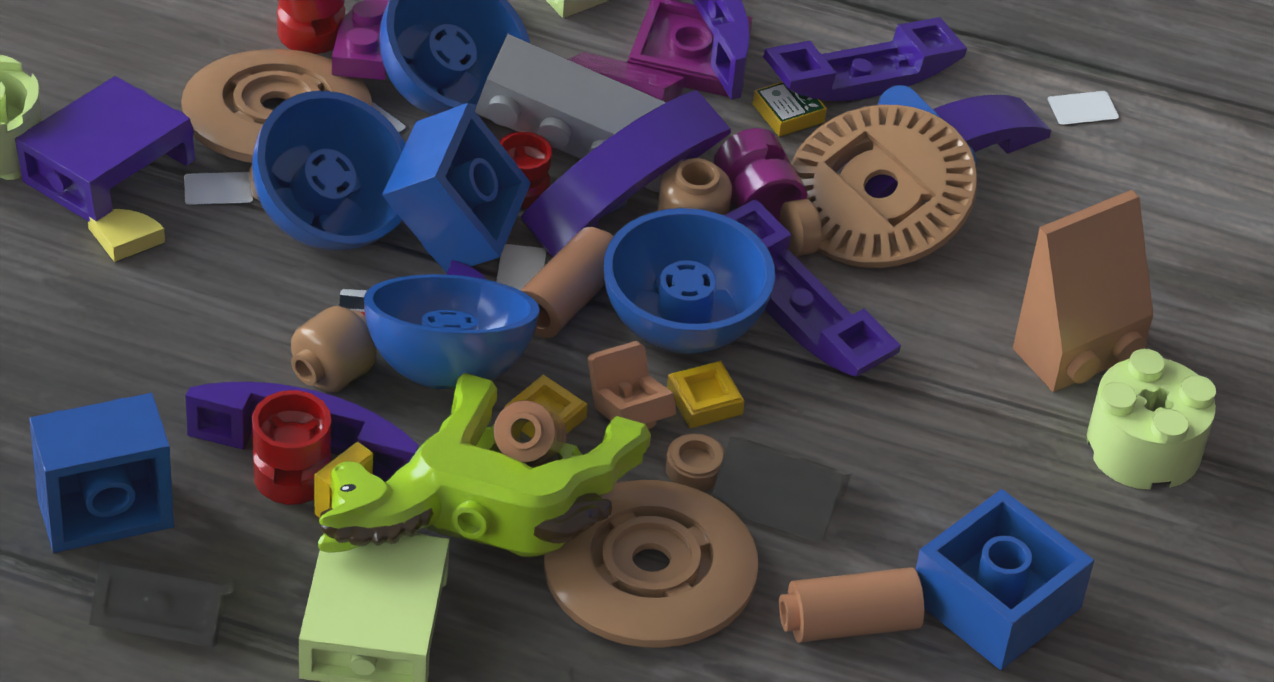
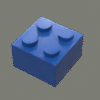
M465 103L416 121L382 196L422 243L424 249L432 255L447 274L452 260L472 267L501 256L531 182L471 105Z
M152 393L29 417L37 500L53 553L174 528L170 446Z
M1000 489L919 549L915 570L918 573L922 586L924 609L999 670H1002L1082 607L1094 559L1005 490Z

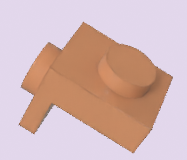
M633 341L589 355L588 366L594 407L611 421L616 416L643 423L650 429L657 424L658 420L677 415L674 393L649 375L646 349L643 344Z

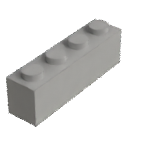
M508 34L485 82L475 112L498 125L518 132H532L540 135L549 142L552 148H557L582 159L618 131L666 102ZM664 173L646 185L645 188L660 193V185Z

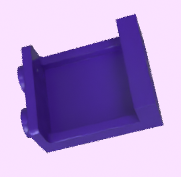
M117 76L107 80L15 138L23 182L90 222V218L98 221L113 211L110 195L111 188L162 155L166 154L185 166L196 160L193 142L194 129L190 118L183 112L171 108L150 96L143 89L136 88Z

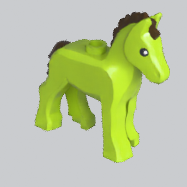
M463 373L457 380L452 414L443 421L439 432L428 438L419 447L409 463L400 468L388 481L384 482L379 477L370 474L357 462H342L333 468L330 485L333 493L332 508L320 514L319 523L322 525L321 530L324 534L318 541V547L323 552L336 553L366 546L371 542L376 546L382 545L385 542L395 544L402 536L413 537L418 530L426 528L439 534L505 549L523 557L552 553L562 547L565 542H569L583 531L592 527L596 522L605 520L611 515V501L602 499L599 495L611 492L618 479L643 462V454L650 446L651 433L643 423L616 416L607 426L603 442L592 451L583 455L577 446L564 442L558 452V460L532 468L521 461L500 453L501 451L494 439V424L487 427L492 418V408L497 401V387L491 380Z

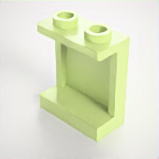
M416 533L413 537L402 536L395 544L385 542L382 545L376 546L371 542L366 546L336 553H327L320 550L299 636V679L321 682H428L430 647L442 587L446 585L448 577L449 539Z

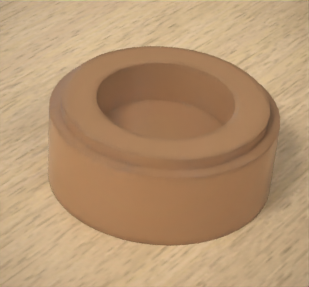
M808 199L785 202L780 210L779 222L792 234L788 250L795 257L816 253L822 241L821 219L816 207Z
M694 433L682 435L673 440L668 447L665 466L666 474L671 482L693 487L700 491L710 490L723 479L726 453L723 446L712 437Z

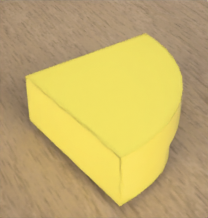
M113 209L112 212L98 221L89 217V230L114 262L165 243L163 226L153 218L140 212Z

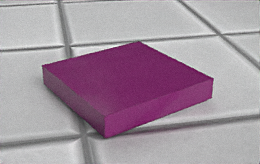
M651 0L627 63L685 77L683 84L685 88L728 97L727 92L710 66L714 35L696 6L676 0ZM747 16L750 36L753 17Z
M582 52L567 59L666 103L677 98L682 93L685 80L683 76L587 52Z

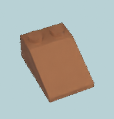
M1133 190L1039 228L1013 350L1052 392H1056L1074 383H1084L1095 374L1109 369L1121 361L1130 359L1134 351L1145 349L1153 318V306L1140 198Z

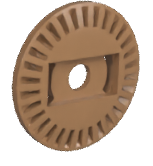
M260 49L229 55L203 67L187 83L182 94L181 110L190 118L194 129V137L203 145L227 157L252 163L254 146L259 131L273 111L262 106L261 103L270 98H283L287 100L297 94L310 91L339 92L355 97L372 106V99L366 84L361 78L332 75V60L329 58L297 50Z
M867 106L839 115L815 130L799 147L791 161V165H793L808 193L807 199L814 204L821 219L822 241L817 251L832 260L851 266L863 268L899 266L933 253L954 237L964 225L973 209L977 195L976 165L971 149L964 138L942 118L930 112L909 106ZM848 162L842 169L841 174H837V171ZM877 175H889L898 182L894 193L884 198H875L868 195L865 191V185L872 177Z
M634 480L616 483L611 492L599 495L602 499L611 501V515L605 520L596 522L592 527L583 531L569 542H565L558 550L544 555V572L547 585L553 598L568 616L588 631L605 639L638 647L664 648L681 646L716 634L732 623L750 602L758 575V553L754 539L736 513L721 501L698 489L660 480ZM654 549L663 552L669 558L670 563L660 571L649 572L637 567L633 562V557L642 550Z

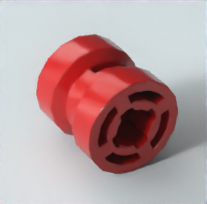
M515 132L502 138L500 144L531 182L520 208L528 209L550 186L548 171L551 168L552 147L540 135L532 132Z

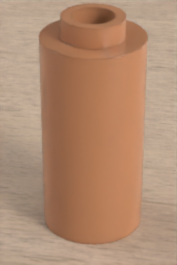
M595 227L581 229L520 289V291L532 297L539 306L538 322L534 334L543 338L556 336L606 285L604 279V257L607 247L614 237L613 235Z
M524 400L509 404L499 413L494 424V439L503 454L529 466L538 467L558 459L559 450L564 442L567 443V431L563 421L556 413L538 403ZM531 421L535 426V435L529 442L521 443V429L527 422Z
M913 567L791 581L788 594L780 595L779 614L783 630L785 632L793 631L796 641L803 643L920 629L924 621V598L918 573Z

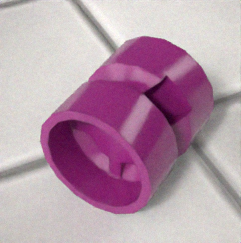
M752 128L743 130L729 137L719 147L714 156V164L729 176L732 185L731 201L735 209L757 199L779 221L780 210L785 202L807 199L808 193L793 165L790 164L778 138L768 129Z

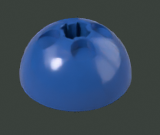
M389 0L383 13L379 34L381 58L392 84L408 102L430 115L444 112L465 103H469L475 110L485 82L507 35H512L530 43V39L522 20L507 0Z
M310 91L297 94L282 102L270 113L257 136L253 151L252 174L260 203L267 215L284 233L305 245L332 251H344L367 246L383 238L402 221L382 194L405 147V142L384 115L355 97L333 91Z
M677 208L643 215L620 229L610 241L605 252L604 279L607 294L614 310L622 322L636 336L648 344L665 351L680 354H699L729 345L754 326L770 300L775 282V267L771 254L765 244L756 234L741 223L710 211Z
M429 274L398 277L372 286L364 296L366 324L381 356L405 378L419 385L437 390L455 389L457 380L463 373L491 381L503 375L521 358L529 346L539 316V306L528 294L502 283L467 276Z

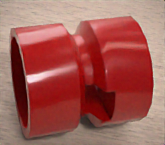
M277 0V34L282 44L290 50L313 54L326 53L334 49L340 24L346 16L345 0Z
M287 390L271 394L257 404L252 415L254 484L262 495L274 502L286 505L304 504L314 500V474L331 462L330 410L323 400L312 393Z

